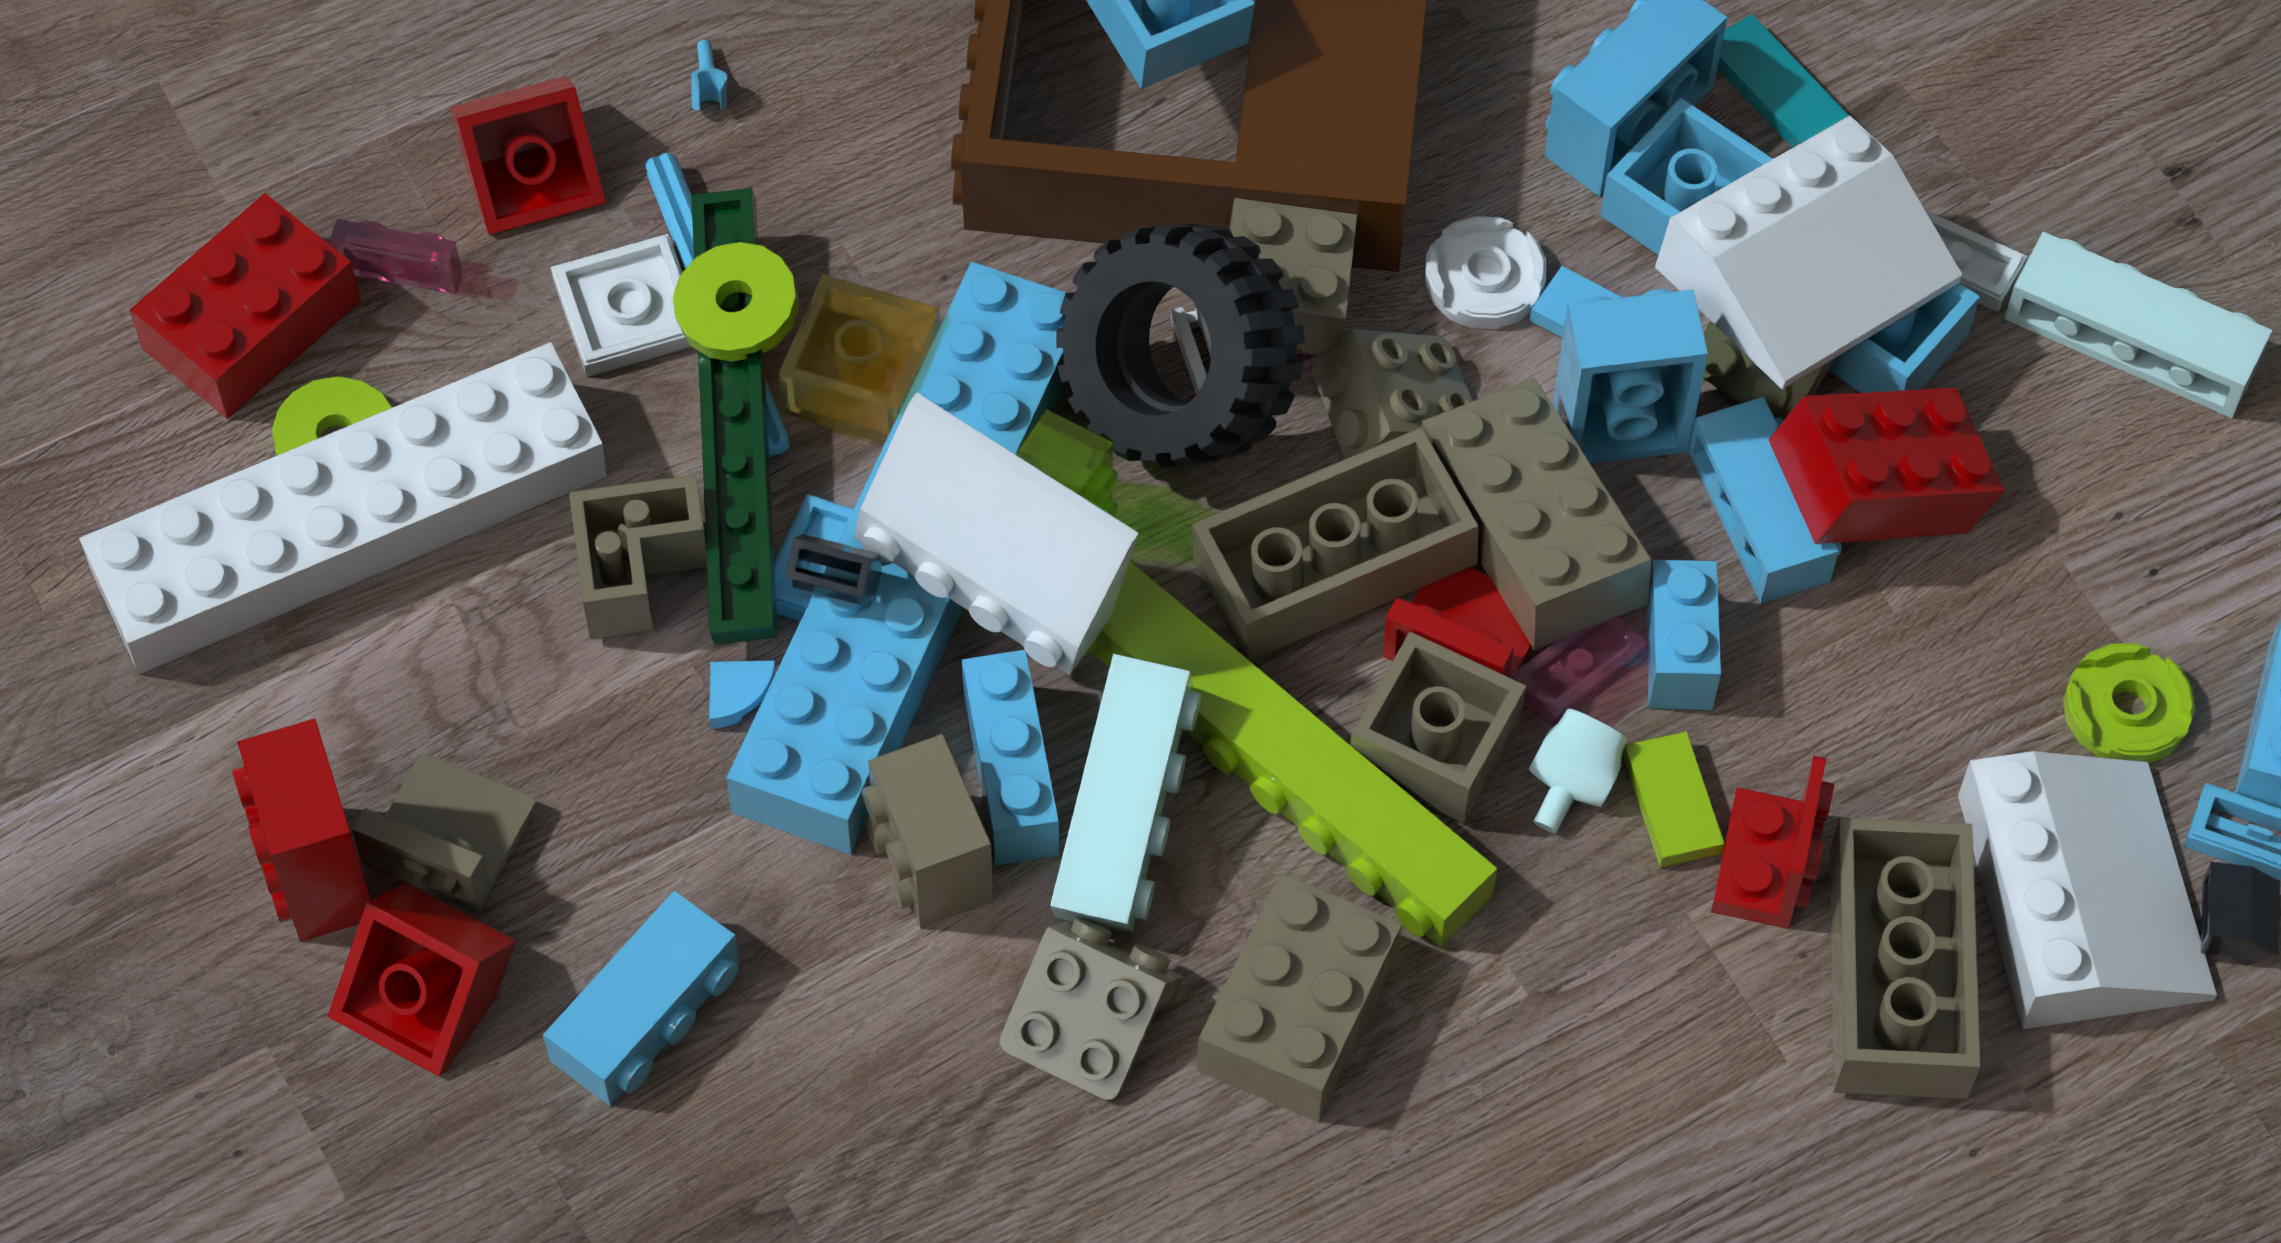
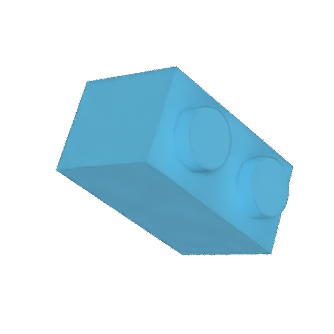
M1652 561L1649 605H1646L1648 709L1713 710L1721 676L1717 561Z

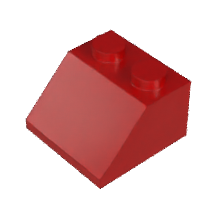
M567 76L449 107L465 166L488 235L606 203L576 88Z
M405 882L366 903L327 1017L439 1077L447 1071L496 999L516 941Z

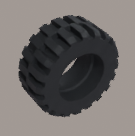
M1195 223L1139 228L1125 232L1121 239L1107 241L1095 250L1093 256L1095 262H1084L1073 277V283L1078 288L1076 292L1065 293L1060 308V314L1066 316L1064 328H1057L1056 348H1063L1064 365H1058L1062 384L1069 383L1074 396L1070 397L1068 401L1077 418L1085 416L1089 418L1091 423L1087 426V430L1100 444L1114 442L1112 450L1115 455L1130 462L1141 460L1146 467H1183L1237 456L1250 450L1252 442L1264 440L1276 428L1277 421L1273 416L1287 414L1295 398V394L1288 390L1290 383L1301 380L1304 361L1296 359L1297 344L1305 343L1303 324L1295 325L1292 310L1298 308L1299 305L1293 289H1282L1278 281L1283 277V272L1272 258L1258 259L1261 253L1259 245L1245 236L1233 237L1230 229L1216 225L1199 226ZM1173 287L1185 293L1199 308L1208 326L1211 340V362L1207 378L1198 394L1189 403L1176 397L1163 384L1153 365L1149 346L1150 326L1154 312L1162 298Z

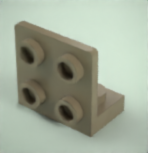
M424 753L418 757L386 815L384 816L364 808L352 831L363 865L479 912L535 812L536 802L535 798L531 795Z

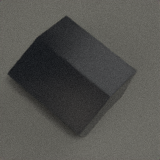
M802 534L793 540L785 577L792 579L794 588L870 607L882 575L881 554ZM810 563H815L859 575V580L857 583L808 570Z
M2210 862L2202 883L2201 953L2229 956L2246 966L2279 955L2280 881L2252 866Z

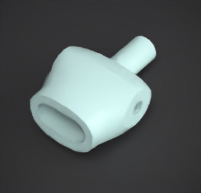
M1567 709L1558 724L1548 731L1529 767V771L1550 787L1533 823L1555 834L1573 800L1601 807L1620 771L1621 756L1628 739L1610 726L1574 709Z

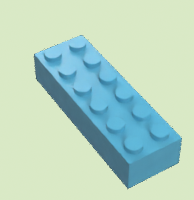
M1680 97L1607 174L1600 216L1659 255L1669 220L1672 216L1773 160V158ZM1959 283L1837 356L1828 371L1861 393L1920 390L1969 336L1980 296Z

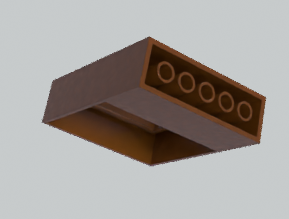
M975 0L974 18L979 23L977 34H970L968 42L967 70H971L969 84H962L960 93L959 120H963L962 133L954 135L951 154V170L955 171L953 205L963 206L964 230L1106 243L1109 240L1121 239L1125 232L1139 228L1197 223L1199 226L1216 225L1229 229L1234 198L1357 214L1351 267L1399 272L1427 0H1255L1236 162L1005 140L1026 0Z

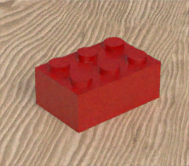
M264 193L129 311L142 350L226 419H229L358 305L361 299L351 261Z
M1957 388L1803 396L1768 439L1815 544L1965 534L1976 525L2005 492L2003 484Z
M316 718L237 741L244 766L232 769V774L241 804L247 816L248 828L257 859L261 865L269 893L272 896L279 922L292 919L300 942L358 925L366 903L371 899Z

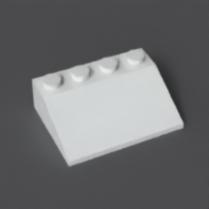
M1851 116L1844 118L1672 216L1669 220L1655 268L1679 291L1693 289L1698 309L1781 389L1786 388L1960 283L1963 276L1894 156Z
M916 393L905 410L860 508L854 538L861 542L865 550L881 554V562H893L915 576L918 584L928 593L940 598L948 597L967 609L971 617L983 628L992 632L1001 631L1023 645L1027 654L1036 662L1047 667L1056 666L1070 675L1112 616L1139 533L927 398Z
M2037 751L1970 760L1958 798L1965 823L1972 824L1973 853L2022 1030L2215 1000L2217 993L2204 953H2201V939L2148 762Z

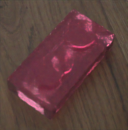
M337 219L330 237L332 247L351 261L354 275L447 294L456 295L463 274L455 241L446 240L444 237L431 232L414 234L388 229L374 221L365 220L357 223Z
M1616 615L1606 619L1604 623L1601 621L1558 639L1511 675V679L1526 685L1524 702L1550 726L1554 727L1561 720L1567 709L1579 711L1647 660L1649 643Z

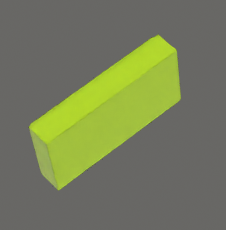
M1687 731L1626 744L1623 758L1659 867L1662 868L1722 854L1725 843Z

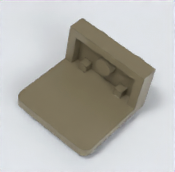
M1351 328L1311 371L1344 459L1421 428L1423 420L1473 401L1451 345L1446 339L1439 336Z
M1075 917L1073 924L1066 921L1046 928L1000 1035L999 1043L1004 1052L1101 1099L1110 1100L1119 1096L1122 1092L1158 1006L1175 1000L1184 976L1168 969L1171 960L1165 955L1141 945H1134L1132 951H1129L1109 941L1112 932L1107 928L1088 919Z

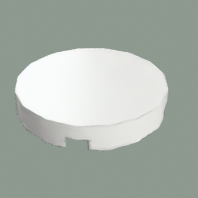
M1474 216L1453 222L1442 231V236L1435 241L1434 245L1432 242L1426 253L1424 285L1433 305L1449 320L1469 328L1495 330L1518 323L1531 313L1532 307L1545 289L1546 258L1538 241L1528 232L1525 236L1521 231L1513 228V222L1500 217Z

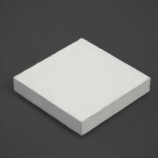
M668 234L551 267L552 278L586 377L692 347L675 319L673 294L682 271Z

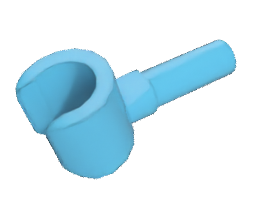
M701 40L697 44L699 69L691 75V106L694 110L700 111V102L716 101L720 103V109L725 110L727 108V74L722 70L716 69L714 66L712 43L708 40Z

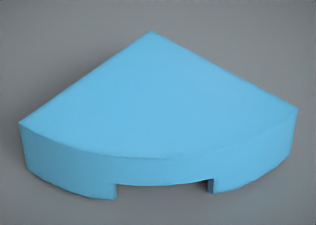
M774 660L710 662L709 721L711 729L737 724L742 721V716L753 710L764 699L776 673Z

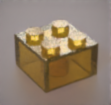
M822 274L778 374L783 414L885 444L941 326L940 308Z

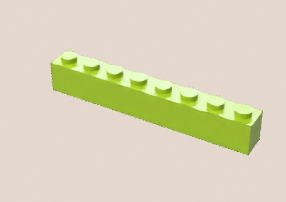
M1129 561L1112 616L1084 655L1093 653L1109 669L1113 654L1190 671L1193 683L1192 691L1201 693V701L1193 731L1182 729L1181 734L1186 732L1203 746L1206 757L1218 770L1225 774L1233 772L1249 785L1253 797L1265 810L1272 814L1280 812L1298 827L1301 838L1311 849L1321 855H1325L1328 852L1346 868L1348 877L1357 888L1370 896L1377 894L1393 907L1397 919L1410 933L1417 937L1426 935L1441 948L1493 897L1497 868Z

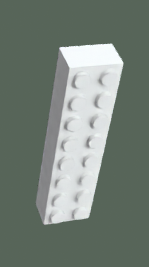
M550 342L87 534L79 539L90 570L133 664L140 675L607 477L603 443Z

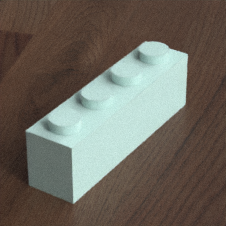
M2042 232L2014 285L2004 317L2005 320L2230 418H2233L2272 333L2271 329L2257 324L2251 317L2245 314L2227 311L2199 299L2197 295L2189 290L2171 287L2143 275L2131 265L2115 263L2085 250L2084 247L2075 241L2060 239L2046 232Z
M1113 654L1050 904L1056 918L1074 922L1075 917H1081L1100 924L1108 930L1132 935L1135 918L1147 919L1155 887L1154 881L1145 879L1151 855L1162 857L1170 828V818L1162 817L1161 813L1166 793H1178L1185 767L1186 756L1176 752L1182 729L1193 731L1200 707L1201 693L1192 691L1193 683L1190 671Z

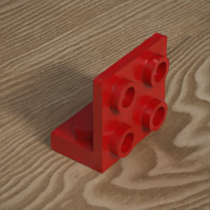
M1471 568L1464 569L1420 588L1411 603L1397 597L1385 617L1383 657L1391 661L1394 660L1409 632H1412L1514 680L1532 649L1530 642L1512 615L1491 577Z
M1813 756L1801 801L1744 788H1736L1711 913L1788 929L1794 907L1807 908L1813 880L1816 879L1823 848L1821 837L1824 822L1828 818L1834 790V783L1822 781L1826 758Z

